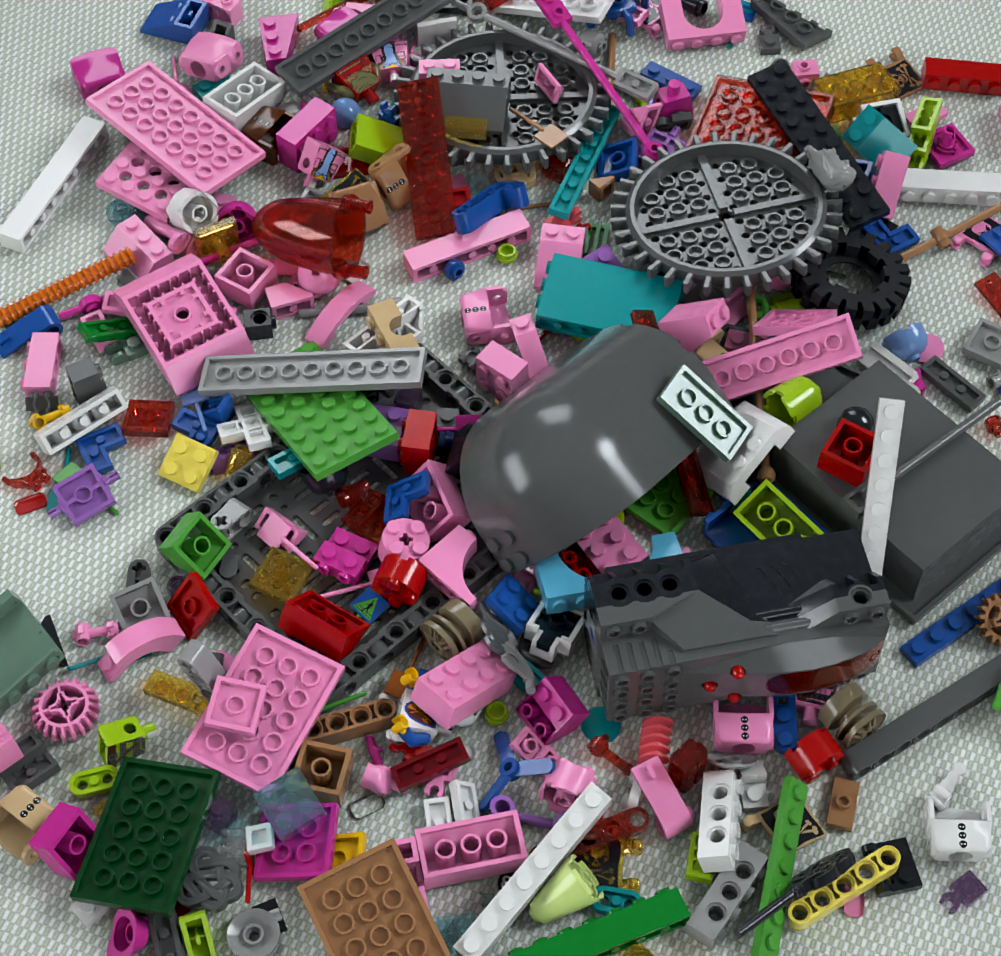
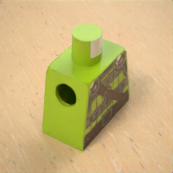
M130 716L97 726L98 753L104 765L118 767L121 765L124 756L136 758L144 754L146 740L158 735L155 724L151 721L140 725L136 716Z

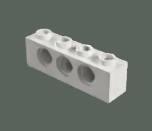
M108 387L32 435L43 453L52 455L129 407L118 388Z
M734 769L703 772L697 859L703 873L735 871V860L739 859V848L736 844V839L740 838L738 816L742 814V807L739 795L743 794V785L741 779H737Z

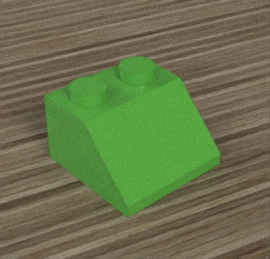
M199 511L186 513L158 549L175 566L188 573L198 572L202 580H205L232 543Z

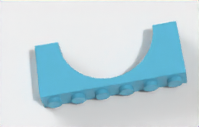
M675 532L651 535L650 559L683 554ZM558 553L534 564V574L547 614L584 609L585 577L569 569L563 563Z

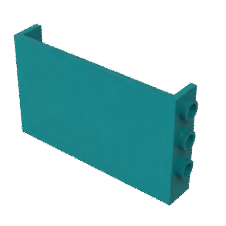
M554 253L552 261H548L546 266V274L548 276L542 279L540 290L543 293L537 296L535 308H538L535 328L588 339L601 330L618 324H623V326L640 324L660 330L658 322L676 305L684 302L683 280L675 279L667 288L664 287V276L656 275L650 280L647 278L646 272Z

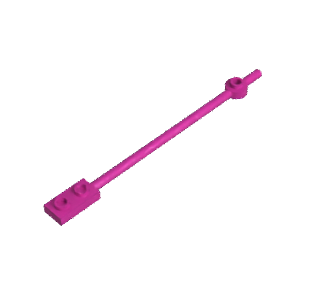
M534 0L554 29L561 27L644 145L643 156L645 155L655 162L659 160L657 158V148L661 146L664 149V147L658 142L650 141L569 25L573 17L562 1Z
M300 215L260 229V236L200 259L206 266L226 258L227 253L234 254L239 247L247 250L263 244L264 248L276 246L280 242L297 238L304 234L303 220ZM90 294L83 297L79 305L58 312L61 321L80 313L87 315L98 309L101 310L105 295L99 297L96 294Z

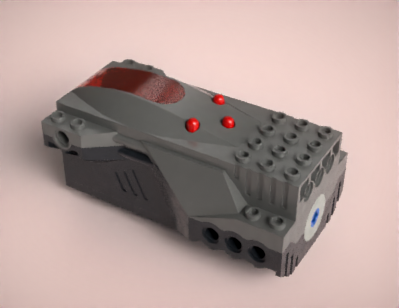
M857 528L801 538L800 533L605 567V572L602 574L586 576L584 584V635L597 697H601L606 721L621 722L632 716L647 717L654 712L662 711L670 713L678 708L714 702V700L729 699L730 702L736 703L741 697L807 693L829 688L852 678L861 679L870 673L876 672L890 626L887 613L891 602L882 576L871 570Z

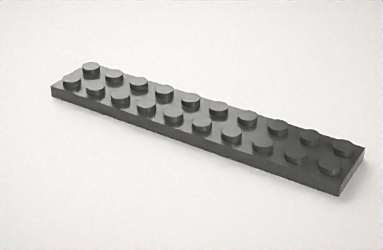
M381 0L276 65L275 71L301 98L333 78L335 71L364 54L368 56L455 0Z

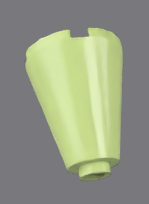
M575 854L567 857L529 903L531 908L528 910L529 914L536 923L548 924L595 904L604 898L603 891L598 894L596 889L600 885L598 880L582 860L578 863L574 860L577 857Z

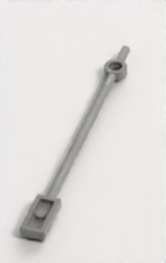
M455 0L451 3L452 6L467 12L472 23L489 22L589 68L581 55L488 14L487 8L483 3L476 2L469 5L460 0ZM596 63L605 76L614 80V88L649 103L659 89L657 82L629 69L623 68L618 73Z

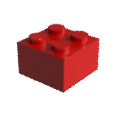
M409 409L407 418H403L402 431H404V434L399 436L397 447L400 450L399 463L402 464L403 473L414 474L428 459L434 461L438 442L437 412Z
M842 418L821 450L817 468L858 487L865 482L869 475L874 433Z

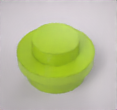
M505 243L497 249L496 257L501 263L510 264L517 259L518 252L512 244Z
M500 701L491 702L484 710L485 720L494 726L504 724L509 718L508 707Z

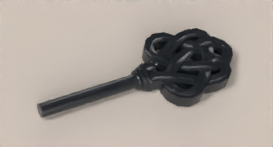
M845 848L834 852L791 879V885L787 892L733 930L735 936L739 939L793 900L806 896L810 889L815 891L835 881L856 863L851 849Z

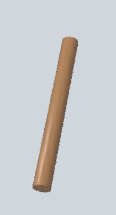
M611 32L608 35L607 68L615 71L616 34ZM607 77L608 81L613 86L614 80Z

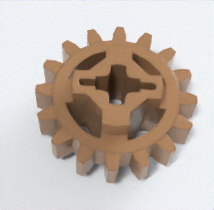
M1001 593L989 594V598L981 599L983 605L976 606L980 613L979 615H974V618L979 620L975 628H981L982 631L979 636L987 637L986 643H994V646H1001Z

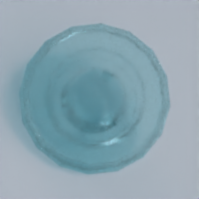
M121 199L112 201L106 209L107 219L114 226H117L134 214L138 217V209Z

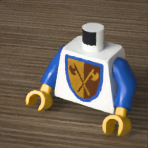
M414 667L404 670L405 675L401 676L400 682L402 685H408L399 701L396 717L391 719L394 723L391 728V740L405 742L410 748L430 746L437 734L450 737L453 727L445 730L410 700L419 674Z

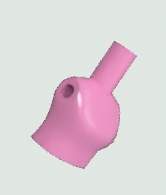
M368 762L360 787L369 789L381 797L386 796L390 790L400 792L389 767Z

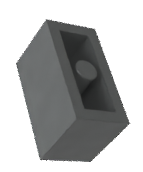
M91 357L65 366L72 392L79 405L107 389L102 377L101 367L98 363L94 364Z

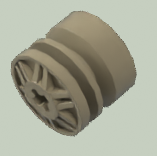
M457 598L449 600L439 609V614H433L429 620L420 625V631L427 644L444 661L463 652L467 647L470 648L486 636L479 624L480 619L470 607Z
M856 682L850 683L837 691L822 706L817 716L830 731L838 728L835 737L839 741L843 740L842 745L846 749L876 732L886 718V714L882 709H877L878 706L874 701L866 703L868 695Z

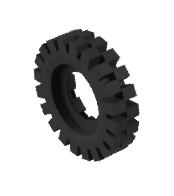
M839 227L838 240L826 238L832 240V251L830 253L815 249L822 253L819 266L805 259L803 262L808 264L807 275L803 276L795 269L789 271L791 273V284L789 285L793 286L791 292L795 299L802 298L800 305L804 309H812L814 307L816 309H837V316L849 313L854 330H859L861 323L865 330L876 329L877 324L881 327L889 324L891 318L895 319L899 315L911 286L908 264H902L904 258L898 251L890 253L892 249L890 244L882 241L876 245L877 236L868 232L864 239L860 238V230L851 232L849 229L847 235H845L843 227ZM837 263L857 266L870 276L872 288L867 291H857L856 294L849 293V289L838 284L833 286L828 282L829 277L826 274V270L831 265Z

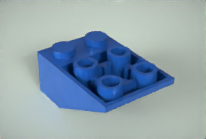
M173 0L158 3L154 6L141 27L140 33L188 44L198 32L205 30L211 20L208 2L202 0Z

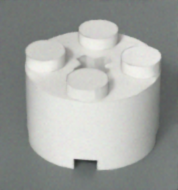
M186 187L175 193L166 209L170 221L176 228L196 235L211 231L216 225L219 216L217 215L218 204L213 196L206 192H199V190Z

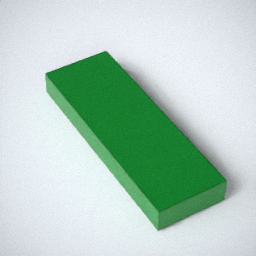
M128 317L80 322L77 326L86 344L128 339L138 335Z

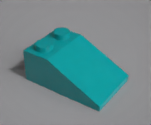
M870 104L866 106L841 136L842 140L866 160L872 161L873 166H875L878 154L882 155V152L885 150L910 157L918 147Z

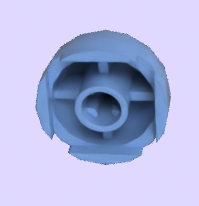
M921 322L908 325L910 329L902 330L901 328L891 333L882 340V346L903 362L908 361L911 364L921 359L920 354L927 347V334Z

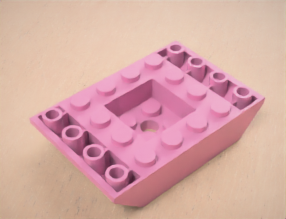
M192 253L112 291L176 397L199 387L206 356L255 354L240 320L201 259ZM181 311H186L189 313V316L185 319H180L177 317V314Z

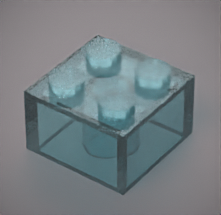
M298 766L253 794L278 838L283 842L328 814Z

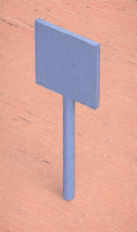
M197 387L180 395L184 408L195 405L202 429L205 432L207 427L199 403L210 399L209 396L200 397Z

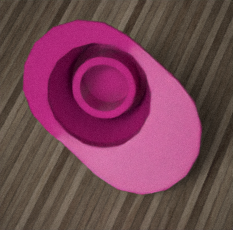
M119 909L114 918L106 956H131L145 947L149 936L148 918L146 916L134 915L132 910Z

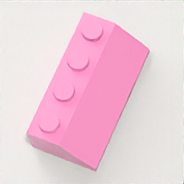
M517 809L414 830L425 890L513 873L528 858Z

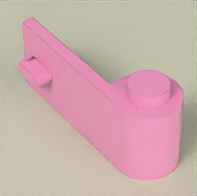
M658 755L630 769L655 814V826L664 840H668L694 826L693 821L696 818L690 806L686 807Z

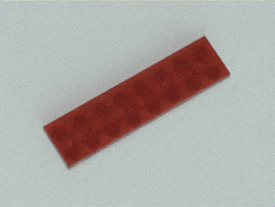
M434 76L396 83L404 143L411 147L410 152L405 156L416 240L432 239L455 233L457 231L452 212L456 209L439 78Z

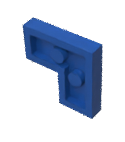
M879 219L859 229L864 236H866L867 232L877 236L876 245L882 241L892 246L890 253L896 251L900 253L918 244L920 241V237L908 223L890 231L883 221Z
M183 407L171 423L173 430L187 435L188 438L211 447L219 435L216 425L221 423L203 416L207 431L204 432L198 414Z
M118 422L78 438L75 440V443L86 466L93 463L98 473L103 475L114 470L107 452L126 445L127 441Z
M426 470L387 486L384 523L386 525L391 520L409 519L410 501L430 494L431 475Z

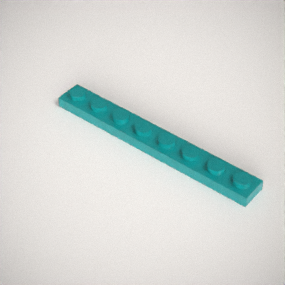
M616 106L606 107L609 108L608 120H603L602 132L589 129L594 132L593 143L590 144L584 140L582 141L581 152L579 154L576 153L549 206V215L565 220L569 219L621 115Z

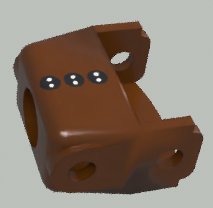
M263 106L242 127L241 133L266 152V157L261 161L272 166L279 163L276 133L295 116L294 114L285 110Z

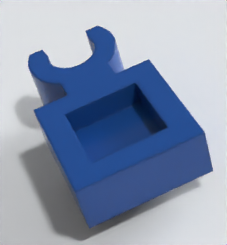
M385 100L380 104L379 120L400 127L399 117L395 114L397 111L396 105L390 108L388 101Z

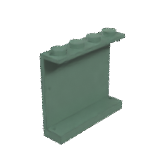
M6 589L0 595V718L7 709L18 703L28 690L37 686L48 672L57 668L66 657L20 596L9 589Z

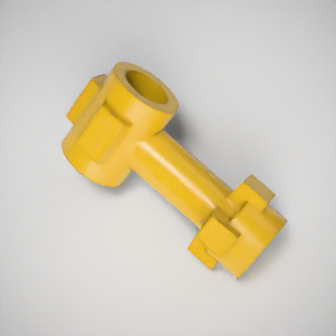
M68 404L57 405L58 410L42 416L38 413L31 414L28 422L29 427L35 428L37 431L40 430L47 423L71 411Z

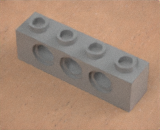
M742 840L738 845L739 859L735 860V871L719 873L686 923L684 933L711 950L716 943L721 945L728 934L726 927L730 921L732 923L737 921L742 912V909L739 907L743 901L747 903L750 901L756 890L753 888L757 880L762 882L766 875V865L769 857ZM744 872L749 878L741 879L736 873ZM731 893L735 896V899L728 900L723 894ZM716 913L722 919L714 921L709 917V914Z

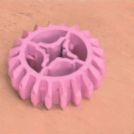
M65 677L64 682L61 683L56 679L53 686L46 683L47 690H39V698H34L33 703L35 706L31 707L32 721L36 724L37 731L42 733L46 739L51 737L55 743L61 738L62 742L66 744L68 738L71 737L76 742L77 735L79 734L86 737L85 730H93L92 722H98L99 717L97 714L101 710L98 705L100 701L98 696L95 695V690L89 687L85 681L80 683L77 678L70 682V679ZM64 704H66L68 716H66L64 712Z

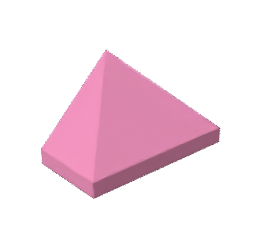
M538 63L534 81L551 102L555 104L562 95L564 88L543 63Z

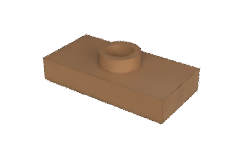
M834 777L826 827L847 832L852 831L860 782Z

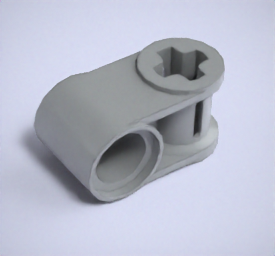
M231 498L212 516L210 522L231 541L239 531L251 522L254 510L236 498Z

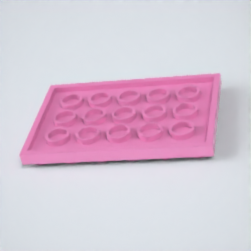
M256 623L225 677L267 685L268 690L255 737L205 726L204 720L208 704L180 751L181 755L211 770L219 771L222 776L272 800L297 756L304 739L307 738L342 676L345 666Z

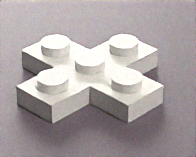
M251 403L234 406L237 420L216 425L222 445L245 439L250 452L272 447L269 433L275 431Z

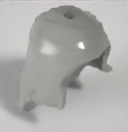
M807 145L804 148L805 154L809 159L808 166L827 190L833 192L844 191L853 183L856 177L855 169L850 167L849 160L839 159L835 148L828 150L823 148V150L819 151L811 145Z

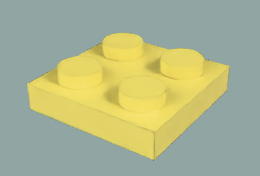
M176 433L158 475L200 494L219 451L180 433Z

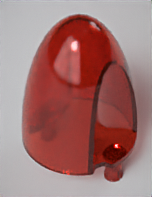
M345 194L341 198H285L266 204L253 217L251 226L255 239L266 251L276 258L298 267L332 274L334 278L339 280H346L349 277L367 280L369 276V267L358 264L365 243V213H372V200L360 199L355 194Z

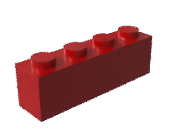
M925 57L921 70L922 89L1001 96V64Z

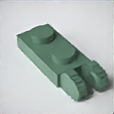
M139 335L120 340V342L114 341L104 348L105 353L111 357V364L116 366L149 354Z

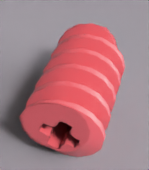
M650 716L642 721L637 765L657 755L662 764L669 763L667 755L670 754L668 746L671 745L672 741L670 739L673 733L671 727L674 724L672 719L664 716Z

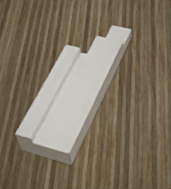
M877 341L870 346L871 348L863 355V358L858 360L865 369H868L880 360L918 393H921L920 389L913 384L919 378L917 371Z

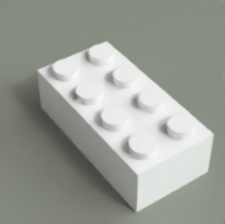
M253 62L203 96L202 102L237 130L241 131L242 127L261 107H275L283 101L286 82L256 62Z

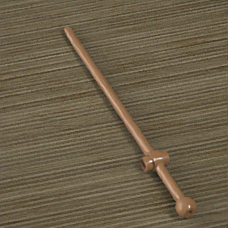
M1001 202L948 230L943 229L941 225L935 227L930 231L932 238L901 254L904 258L902 264L935 245L939 246L941 250L948 248L952 245L951 237L1001 212Z
M752 284L751 296H746L750 345L759 342V336H753L752 326L757 323L754 284ZM763 390L755 393V403L757 408L765 412L763 408L765 406ZM769 452L761 461V468L757 473V478L761 483L765 479L772 483L776 477L775 470L770 467Z

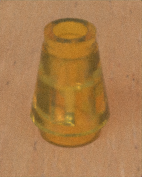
M236 444L234 448H231L224 475L226 477L230 476L252 459L251 455L253 452H250L248 447Z

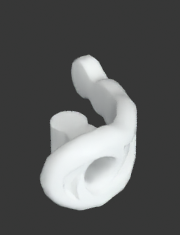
M955 762L953 769L947 773V777L939 784L937 783L932 791L925 794L924 800L926 801L927 798H931L934 801V806L938 810L943 811L946 808L947 802L952 798L953 789L958 783V777L966 772L964 763Z

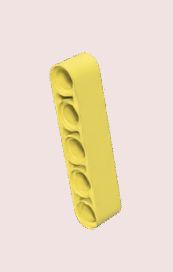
M891 845L883 846L855 863L832 883L815 891L811 890L806 896L792 902L787 913L789 926L795 930H804L893 875L897 871L901 860L899 851ZM889 856L895 863L886 865L881 861V858ZM868 870L872 873L873 877L864 879L859 875V871ZM845 883L851 890L847 893L840 892L837 889V885ZM817 897H824L828 900L829 904L824 907L819 906L814 900ZM800 910L807 917L804 920H796L792 913Z

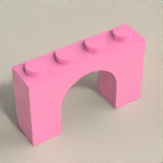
M660 0L658 10L666 50L673 49L677 51L688 47L700 48L705 45L718 46L730 41L733 44L744 41L747 28L741 0H716L720 21L715 26L705 29L697 28L686 20L681 0Z

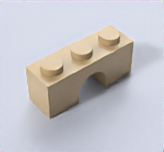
M392 297L367 306L365 321L368 328L373 329L375 332V339L379 347H420L412 332L406 335H396L392 332V330L401 327L402 314Z

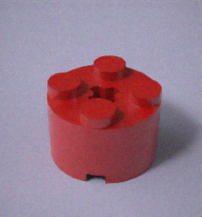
M390 553L384 557L372 582L371 590L387 599V603L392 607L400 608L401 605H415L428 577L426 576L428 572L415 559L409 557L408 560L400 558L401 554Z
M825 726L822 730L818 728L800 739L794 752L790 748L784 754L785 759L798 777L807 785L816 781L820 777L818 774L824 769L830 772L840 764L839 761L844 757L843 750Z

